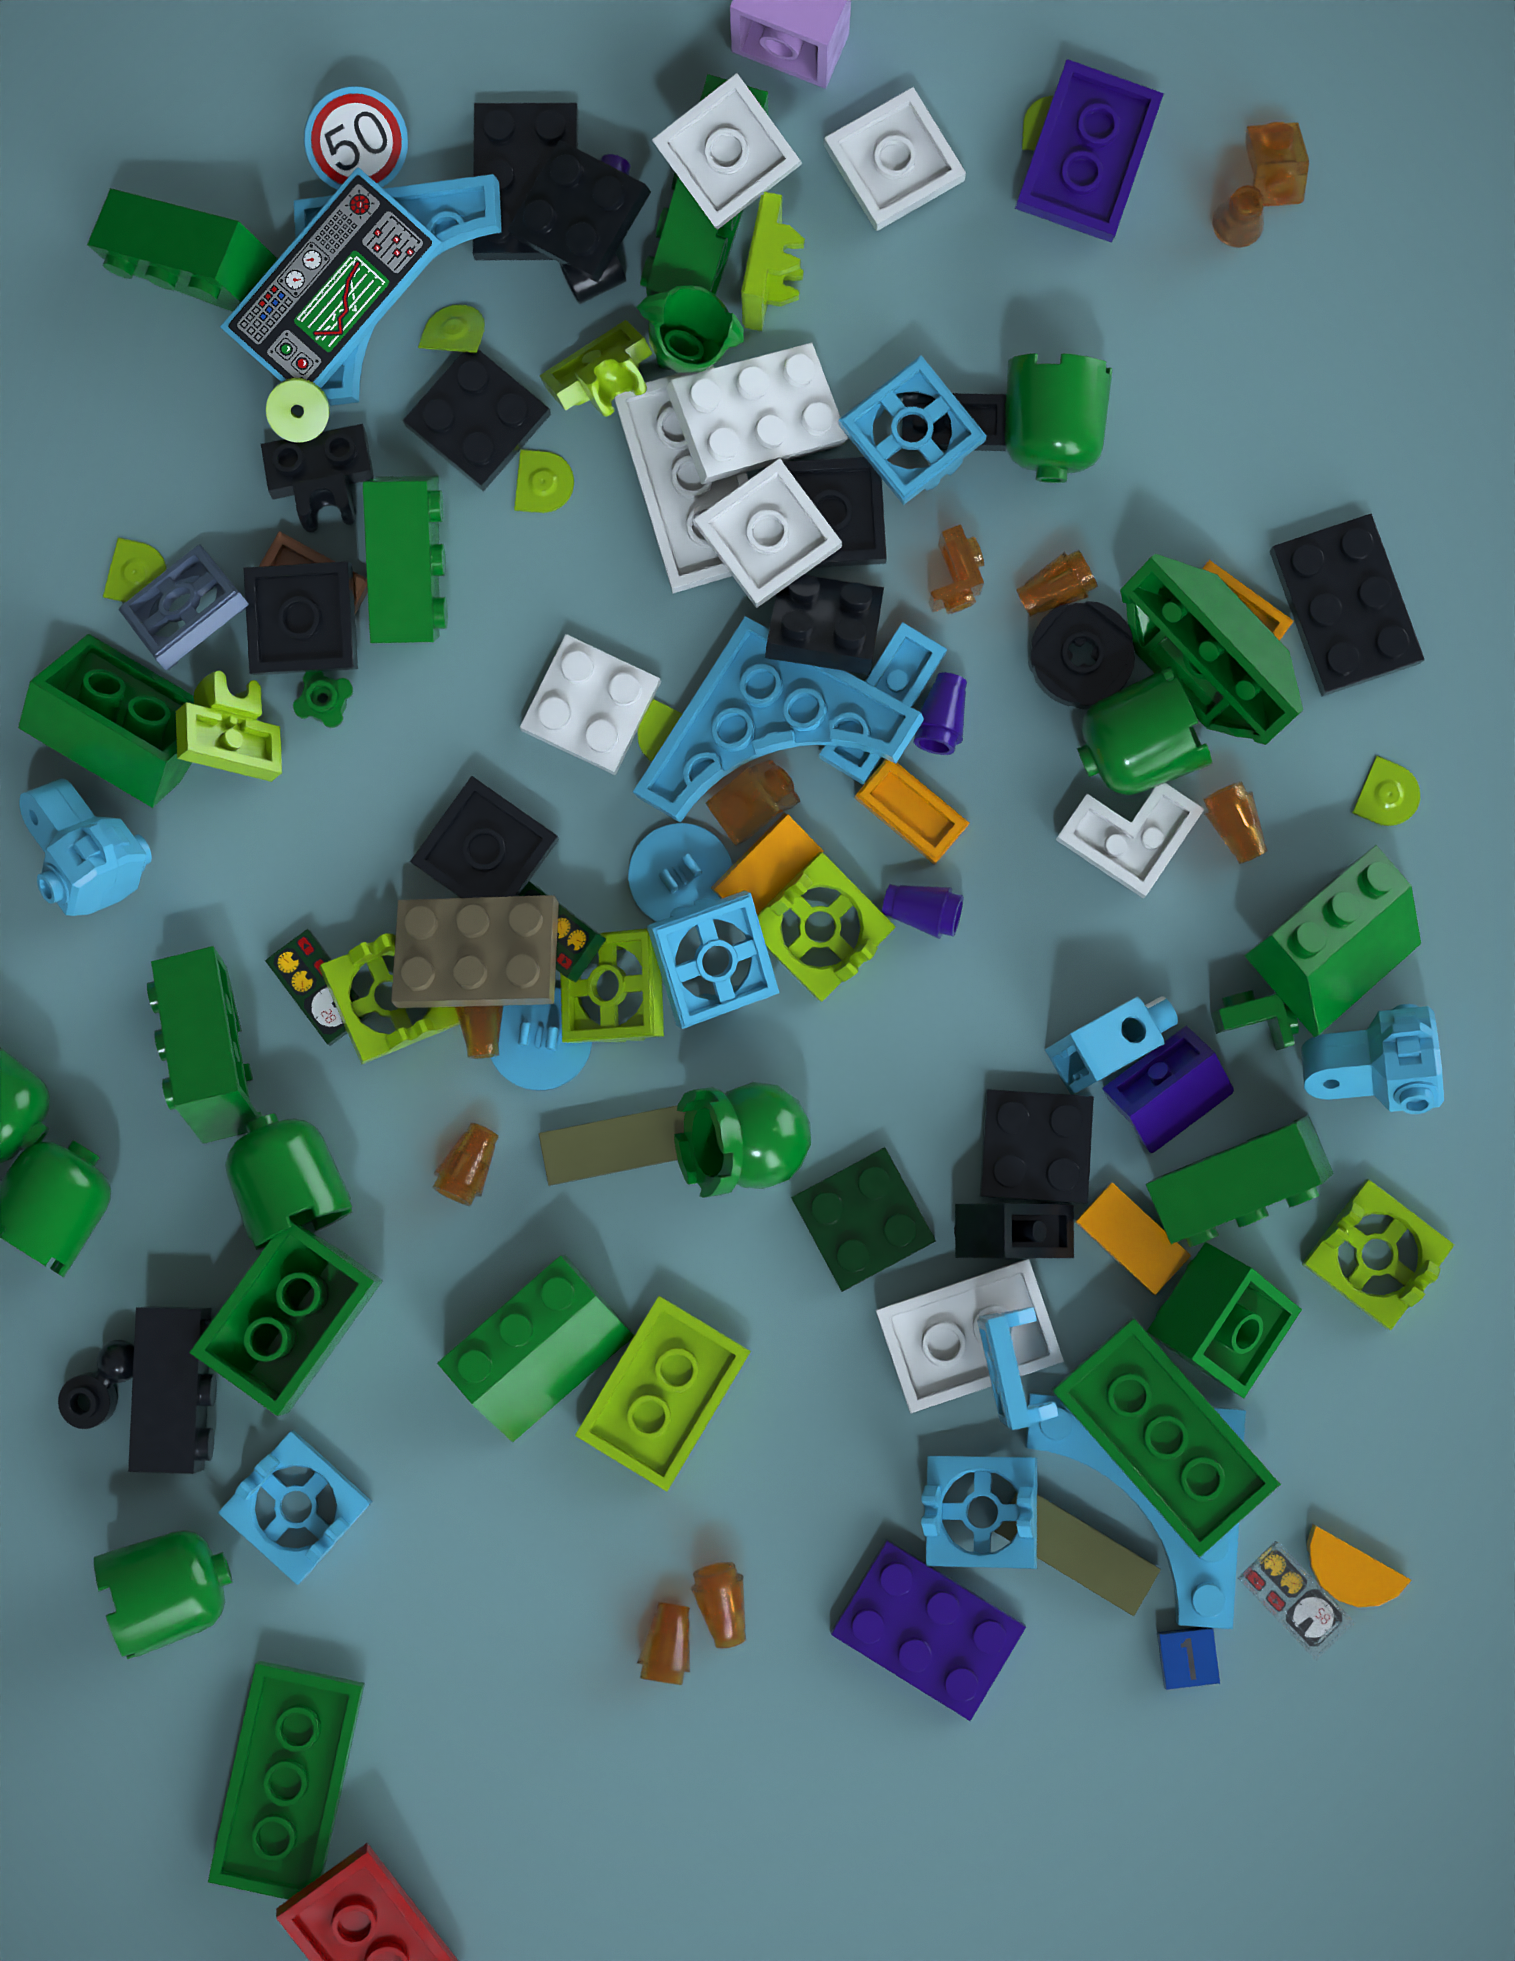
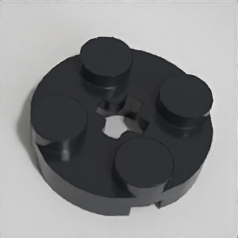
M1091 601L1070 605L1067 603L1051 610L1041 620L1034 632L1028 661L1030 671L1033 673L1036 683L1045 694L1063 705L1075 706L1078 709L1085 710L1089 709L1099 700L1122 690L1130 678L1135 664L1133 636L1127 622L1112 608L1102 603ZM1088 642L1094 647L1091 657L1096 662L1091 666L1083 663L1078 667L1071 662L1073 654L1068 650V647L1071 644L1081 647Z

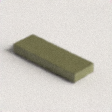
M676 1105L538 1133L548 1186L677 1161L674 1134L684 1133L685 1112L676 1111L678 1106Z
M1016 1490L1007 1504H1017L1018 1493ZM1037 1494V1558L1134 1617L1161 1569ZM1003 1521L1001 1526L994 1532L1011 1542L1018 1532L1017 1521Z

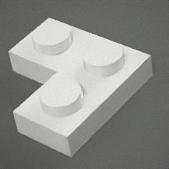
M1164 783L1153 789L1132 822H1129L1089 794H1086L1056 838V841L1140 897L1145 898L1204 811V808Z

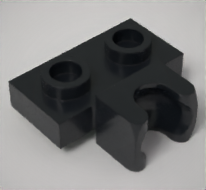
M363 424L323 431L319 436L307 442H291L283 439L261 444L267 487L272 500L294 495L298 517L306 531L314 532L317 530V514L325 506L337 507L345 524L351 525L355 522L356 516L349 484L374 478L367 434Z

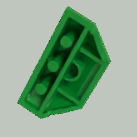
M1155 553L1120 589L1122 601L1126 603L1127 622L1133 636L1132 642L1135 653L1154 673L1167 667L1172 668L1174 678L1179 679L1196 718L1206 729L1235 737L1250 738L1254 742L1267 745L1304 710L1290 651L1217 574Z

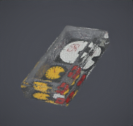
M1277 1541L1273 1542L1238 1577L1239 1581L1315 1660L1355 1623Z

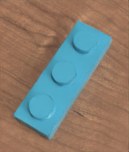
M902 622L865 682L913 707L944 658L947 649ZM825 745L819 754L821 760L862 785L866 783L881 759V756L860 749L836 745Z

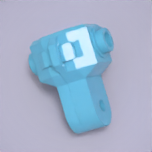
M64 778L57 779L20 795L19 806L24 823L45 852L42 872L37 876V884L41 895L49 904L57 903L65 915H89L120 902L138 889L142 872L145 870V866L152 860L151 851L146 840L139 834L133 836L121 819L95 816L73 785Z
M1402 1004L1394 1007L1392 1010L1378 1011L1367 1030L1321 1034L1315 1038H1310L1301 1047L1304 1088L1309 1095L1315 1098L1331 1100L1375 1096L1389 1112L1404 1111L1409 1114L1426 1113L1432 1108L1440 1107L1444 1101L1442 1065L1435 1013L1428 1006L1419 1007L1414 1004Z

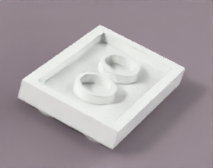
M813 343L671 379L666 386L702 484L767 467L779 458L782 462L839 447L848 439V436L838 425V420L841 417Z
M1029 1259L875 1310L910 1413L992 1386L977 1323L979 1316L1034 1307L1037 1321L1009 1328L1020 1377L1064 1362Z

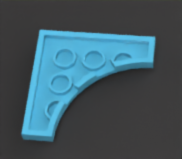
M494 174L384 189L442 242L444 246L436 256L463 242L502 232L499 181ZM333 195L294 200L295 239ZM373 329L321 388L328 399L329 406L359 402L362 363Z
M745 616L633 793L640 800L681 823L692 806L723 777L758 757L779 750L809 745H836L876 754L896 764L924 718L921 712L846 671L765 658L769 629Z
M1028 1393V1406L1053 1401V1403H1056L1058 1417L1031 1423V1426L1026 1427L1025 1447L1027 1449L1048 1451L1069 1457L1105 1475L1136 1503L1152 1524L1166 1552L1165 1555L1173 1579L1175 1622L1183 1626L1233 1629L1239 1523L1199 1558L1056 1395ZM1213 1407L1244 1442L1246 1411L1242 1409Z

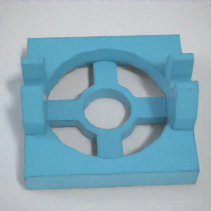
M921 355L838 420V425L903 505L925 489L927 491L938 486L942 477L946 474L952 475L963 462V458L986 441V434ZM919 392L932 396L935 400L922 409L915 406L905 407L900 399L903 397V393ZM885 409L893 418L891 424L892 434L876 446L873 438V423L875 419L882 416ZM947 413L951 419L952 436L947 450L943 453L931 437L933 434V423ZM907 415L920 416L928 426L927 434L918 442L910 443L904 441L897 432L898 422ZM901 448L919 450L930 465L924 468L906 469L893 465L887 459Z
M742 891L720 900L714 898L694 901L695 906L674 908L670 913V918L647 926L676 1026L679 1028L690 1027L779 993L750 892ZM713 919L732 923L744 933L746 940L730 945L728 942L718 939ZM696 925L701 945L696 950L694 959L676 965L675 957L679 943L687 932ZM713 946H723L729 954L727 968L719 975L712 976L707 974L702 964L704 954ZM751 957L746 977L740 985L732 986L730 977L735 972L738 961ZM701 976L713 983L716 994L704 993L697 997L688 991L682 982Z
M1034 1307L979 1316V1320H977L999 1420L1011 1430L1029 1427L1031 1423L1058 1417L1056 1403H1053V1401L1027 1406L1010 1334V1327L1037 1321Z
M292 1430L270 1454L254 1467V1471L239 1484L235 1491L236 1493L218 1514L296 1585H299L373 1501L298 1433ZM292 1466L310 1468L315 1471V1474L305 1485L296 1484L289 1487L273 1473ZM327 1484L332 1488L336 1502L332 1525L328 1524L318 1514L319 1503L317 1496ZM260 1486L275 1499L274 1509L276 1518L264 1531L258 1524L255 1512L257 1493ZM300 1491L309 1497L312 1508L306 1520L292 1522L283 1514L282 1501L289 1492ZM306 1527L319 1539L315 1544L301 1548L283 1547L276 1543L288 1528L298 1529Z
M927 1456V1485H925L922 1493L925 1514L921 1518L923 1533L926 1535V1566L1037 1569V1458ZM974 1472V1492L968 1495L963 1503H942L945 1494L954 1481L966 1473ZM992 1473L999 1474L1012 1484L1018 1493L1017 1504H1003L1000 1498L992 1493ZM986 1496L991 1498L997 1505L998 1516L993 1525L982 1529L971 1523L968 1517V1508L972 1500L977 1497ZM942 1520H962L966 1527L974 1532L973 1552L966 1551L951 1539L944 1528ZM1003 1521H1017L1018 1532L1012 1541L1000 1550L991 1552V1533L997 1530Z

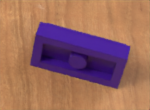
M1187 1025L1164 1041L1165 1044L1152 1050L1102 1088L1109 1102L1131 1123L1143 1146L1150 1153L1156 1152L1234 1092V1088L1216 1053Z

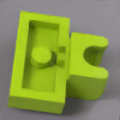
M624 320L539 376L548 392L565 411L574 405H581L590 400L600 414L607 417L613 414L614 407L611 403L619 394L633 392L639 396L647 391V386L638 367L640 362L653 353L645 338L627 320Z
M215 671L204 677L194 690V704L186 702L176 711L177 759L270 782L282 774L280 726L256 720L262 715L260 684L256 680H251L247 683L245 691L232 695L227 688L226 676L222 671Z

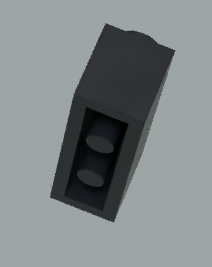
M136 1307L128 1472L194 1474L205 1469V1461H211L214 1452L213 1428H206L207 1406H214L217 1392L216 1375L209 1374V1367L190 1354V1351L212 1322V1308Z

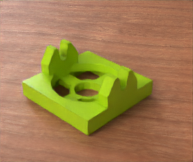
M764 192L760 197L741 290L742 324L747 329L763 330L767 305L781 307L799 300L800 296L799 290L786 286L784 282L787 280H803L804 271L800 268L801 259L791 254H786L784 250L787 248L804 249L805 238L790 225L782 224V195Z
M819 852L757 914L767 949L819 1002H823L841 982H845L859 972L858 968L875 955L878 949L877 946L896 928L823 852ZM817 887L835 889L841 893L828 907H812L801 896L808 889ZM852 906L857 910L860 924L858 940L854 949L840 936V918ZM791 909L800 918L798 924L799 936L787 947L783 940L781 924L784 912ZM814 912H826L833 919V934L824 942H814L806 934V920ZM811 947H828L841 962L817 967L804 964L799 959Z
M648 928L600 933L606 938V941L598 951L599 966L591 972L588 979H581L580 976L575 983L560 973L562 1042H626V1040L644 1041L645 1038L664 1037L662 975ZM624 948L635 955L642 966V974L627 976L624 970L617 966V950H623ZM611 970L618 978L619 987L616 995L611 1000L605 1001L598 994L597 982L604 972ZM643 992V1001L637 1012L625 1023L619 1025L618 1005L624 1001L627 993ZM589 996L592 1002L600 1006V1025L589 1017L582 1005L581 997Z
M394 933L382 934L371 943L362 942L349 950L348 954L325 962L319 967L361 1065L461 1023L455 1007H428L424 1017L412 1025L406 1012L407 1008L389 1011L384 1010L376 1003L374 993L377 986L383 982H393V975L389 973L382 956H394L396 939ZM366 963L374 982L369 989L368 996L351 1002L350 990L352 980L359 969ZM371 1012L391 1019L395 1031L391 1034L376 1032L363 1024L359 1017Z
M1365 1179L1302 1262V1265L1385 1329L1392 1330L1407 1308L1413 1307L1426 1295L1424 1292L1425 1288L1438 1279L1441 1269L1439 1266L1455 1244L1371 1180ZM1371 1214L1388 1215L1393 1218L1381 1234L1372 1233L1365 1235L1355 1227L1363 1217ZM1407 1229L1413 1234L1418 1248L1415 1272L1398 1260L1399 1251L1396 1243ZM1372 1239H1380L1386 1242L1391 1250L1389 1264L1380 1270H1373L1367 1267L1362 1258L1364 1245ZM1345 1241L1355 1248L1354 1258L1357 1263V1267L1348 1279L1343 1275L1338 1261L1339 1246ZM1389 1274L1404 1286L1397 1291L1385 1295L1367 1294L1361 1291L1372 1275L1382 1276Z

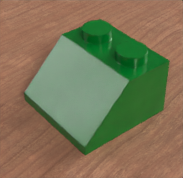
M1205 1242L1196 1257L1188 1264L1185 1274L1167 1301L1159 1308L1156 1318L1146 1332L1190 1364L1244 1399L1302 1309L1252 1267Z

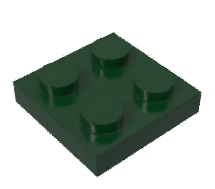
M885 1147L791 1197L841 1292L936 1242Z

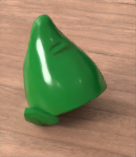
M676 286L667 292L645 297L636 307L642 316L648 320L649 344L656 355L658 366L662 369H673L677 373H699L721 360L728 348L736 347L744 342V328L738 318L733 313H729L726 306L716 295L701 286Z

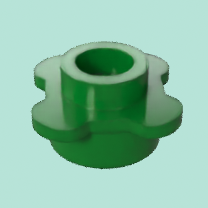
M322 671L306 672L303 676L305 686L301 697L297 698L293 703L295 714L301 719L312 717L317 721L323 722L328 728L339 726L344 719L343 713L347 706V699L353 695L352 684L346 678L335 680L326 677ZM321 694L328 696V700L325 703H320L318 700Z

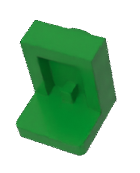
M1253 990L1222 998L1224 1008L1210 1013L1216 1034L1267 1021L1276 1051L1295 1045L1293 1035L1299 1033L1297 1017L1277 994L1255 999Z

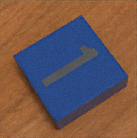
M1196 1627L1157 1632L1163 1685L1166 1690L1220 1684L1213 1628Z

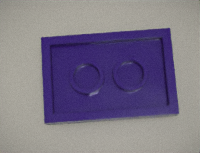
M1066 59L1014 209L1112 243L1164 93Z
M886 1539L830 1633L870 1660L971 1721L1026 1629V1626L931 1566H926L925 1562Z

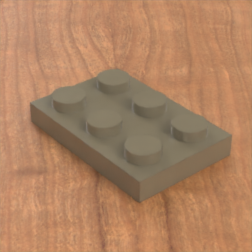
M554 895L398 900L391 1002L397 1008L554 1004L558 900Z

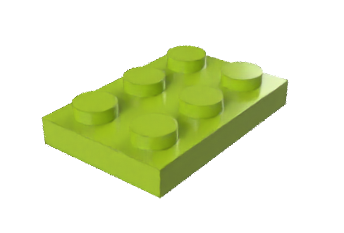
M659 1295L575 1436L667 1492L751 1351Z

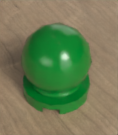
M752 1082L727 1091L725 1094L714 1087L694 1089L684 1093L677 1106L676 1111L685 1112L684 1133L674 1134L678 1164L688 1185L698 1183L701 1188L700 1196L702 1198L731 1193L736 1185L743 1188L765 1189L790 1180L802 1167L811 1146L810 1121L799 1100L778 1085Z

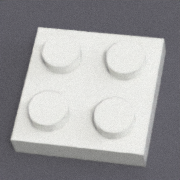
M738 73L652 139L717 230L802 164Z
M914 87L824 138L825 149L876 232L965 181L966 172Z
M780 458L694 519L696 528L756 608L842 547L840 538Z
M565 634L520 729L541 741L616 776L638 731L639 725L661 684V680L644 670Z

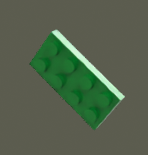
M1134 1318L1129 1319L1051 1389L1199 1558L1281 1485Z
M258 1661L256 1663L208 1883L288 1900L324 1874L365 1683L265 1661Z

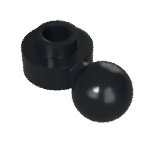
M125 1340L108 1342L98 1353V1371L96 1373L88 1372L78 1375L63 1385L58 1397V1407L67 1423L79 1429H90L106 1422L113 1415L117 1406V1393L114 1384L126 1382L133 1378L134 1345ZM80 1393L87 1395L90 1399L91 1406L88 1411L82 1410L78 1405L77 1399Z

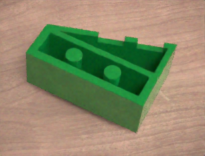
M112 188L108 192L87 243V246L104 259L103 267L115 275L126 279H132L133 275L161 288L178 291L232 312L278 260L272 252L237 220Z
M381 476L366 480L362 484L370 643L434 642L439 637V629H447L448 625L446 597H439V576H445L446 570L444 544H439V522H443L442 491L439 490V476Z
M214 946L151 961L154 981L147 983V994L153 1012L160 1015L162 1029L155 1030L154 1037L158 1054L162 1061H167L169 1077L162 1079V1088L167 1106L170 1110L176 1109L203 1144L248 1133L246 1124L262 1117V1114L255 1110L249 1100L247 1081L253 1080L250 1064H243L238 1032H242L227 966Z
M1306 1115L1294 1120L1291 1124L1266 1134H1260L1248 1139L1244 1143L1157 1177L1146 1183V1187L1170 1243L1173 1244L1186 1239L1188 1246L1193 1247L1219 1236L1216 1229L1218 1225L1235 1219L1240 1228L1269 1216L1266 1206L1286 1199L1289 1208L1320 1196L1316 1186L1323 1184L1334 1173L1310 1117Z

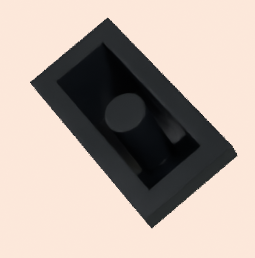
M1016 1203L955 1204V1258H1074V1205Z

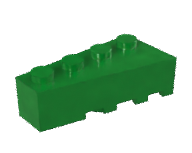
M707 74L700 101L725 83L727 79ZM747 86L768 115V92ZM674 172L671 187L674 192L669 208H663L656 230V238L660 239L655 257L650 255L647 257L641 275L640 286L646 287L647 296L667 292L676 286H701L717 295L744 210L717 230Z

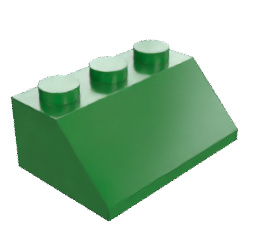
M88 633L30 681L18 729L153 808L181 782L192 762L177 759L176 711L186 702L194 704V696Z
M1375 845L1345 868L1244 956L1315 1038L1421 945L1412 885L1381 849Z
M290 1220L292 1227L271 1238L190 1351V1354L276 1416H281L291 1411L383 1282L382 1279L346 1253Z
M560 1255L437 1364L468 1401L510 1441L514 1442L635 1335L566 1255Z

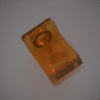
M1272 122L1267 125L1247 126L1245 145L1254 175L1251 193L1253 206L1266 207L1301 204L1305 197L1309 158L1299 123Z
M961 524L942 531L938 546L953 583L931 592L928 603L932 612L945 608L947 614H952L976 603L975 596L981 594L984 580L979 570L980 567L984 566L981 549L974 536L966 538Z
M767 760L749 766L705 804L736 846L748 840L781 812L796 806L800 802V798L794 791V783L790 775L772 760Z

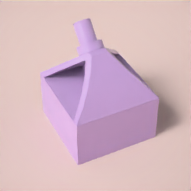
M733 0L730 5L731 52L826 89L849 36L851 0Z

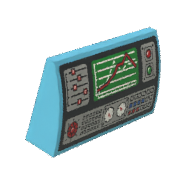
M357 167L220 328L281 382L290 378H303L322 388L444 245L383 188Z

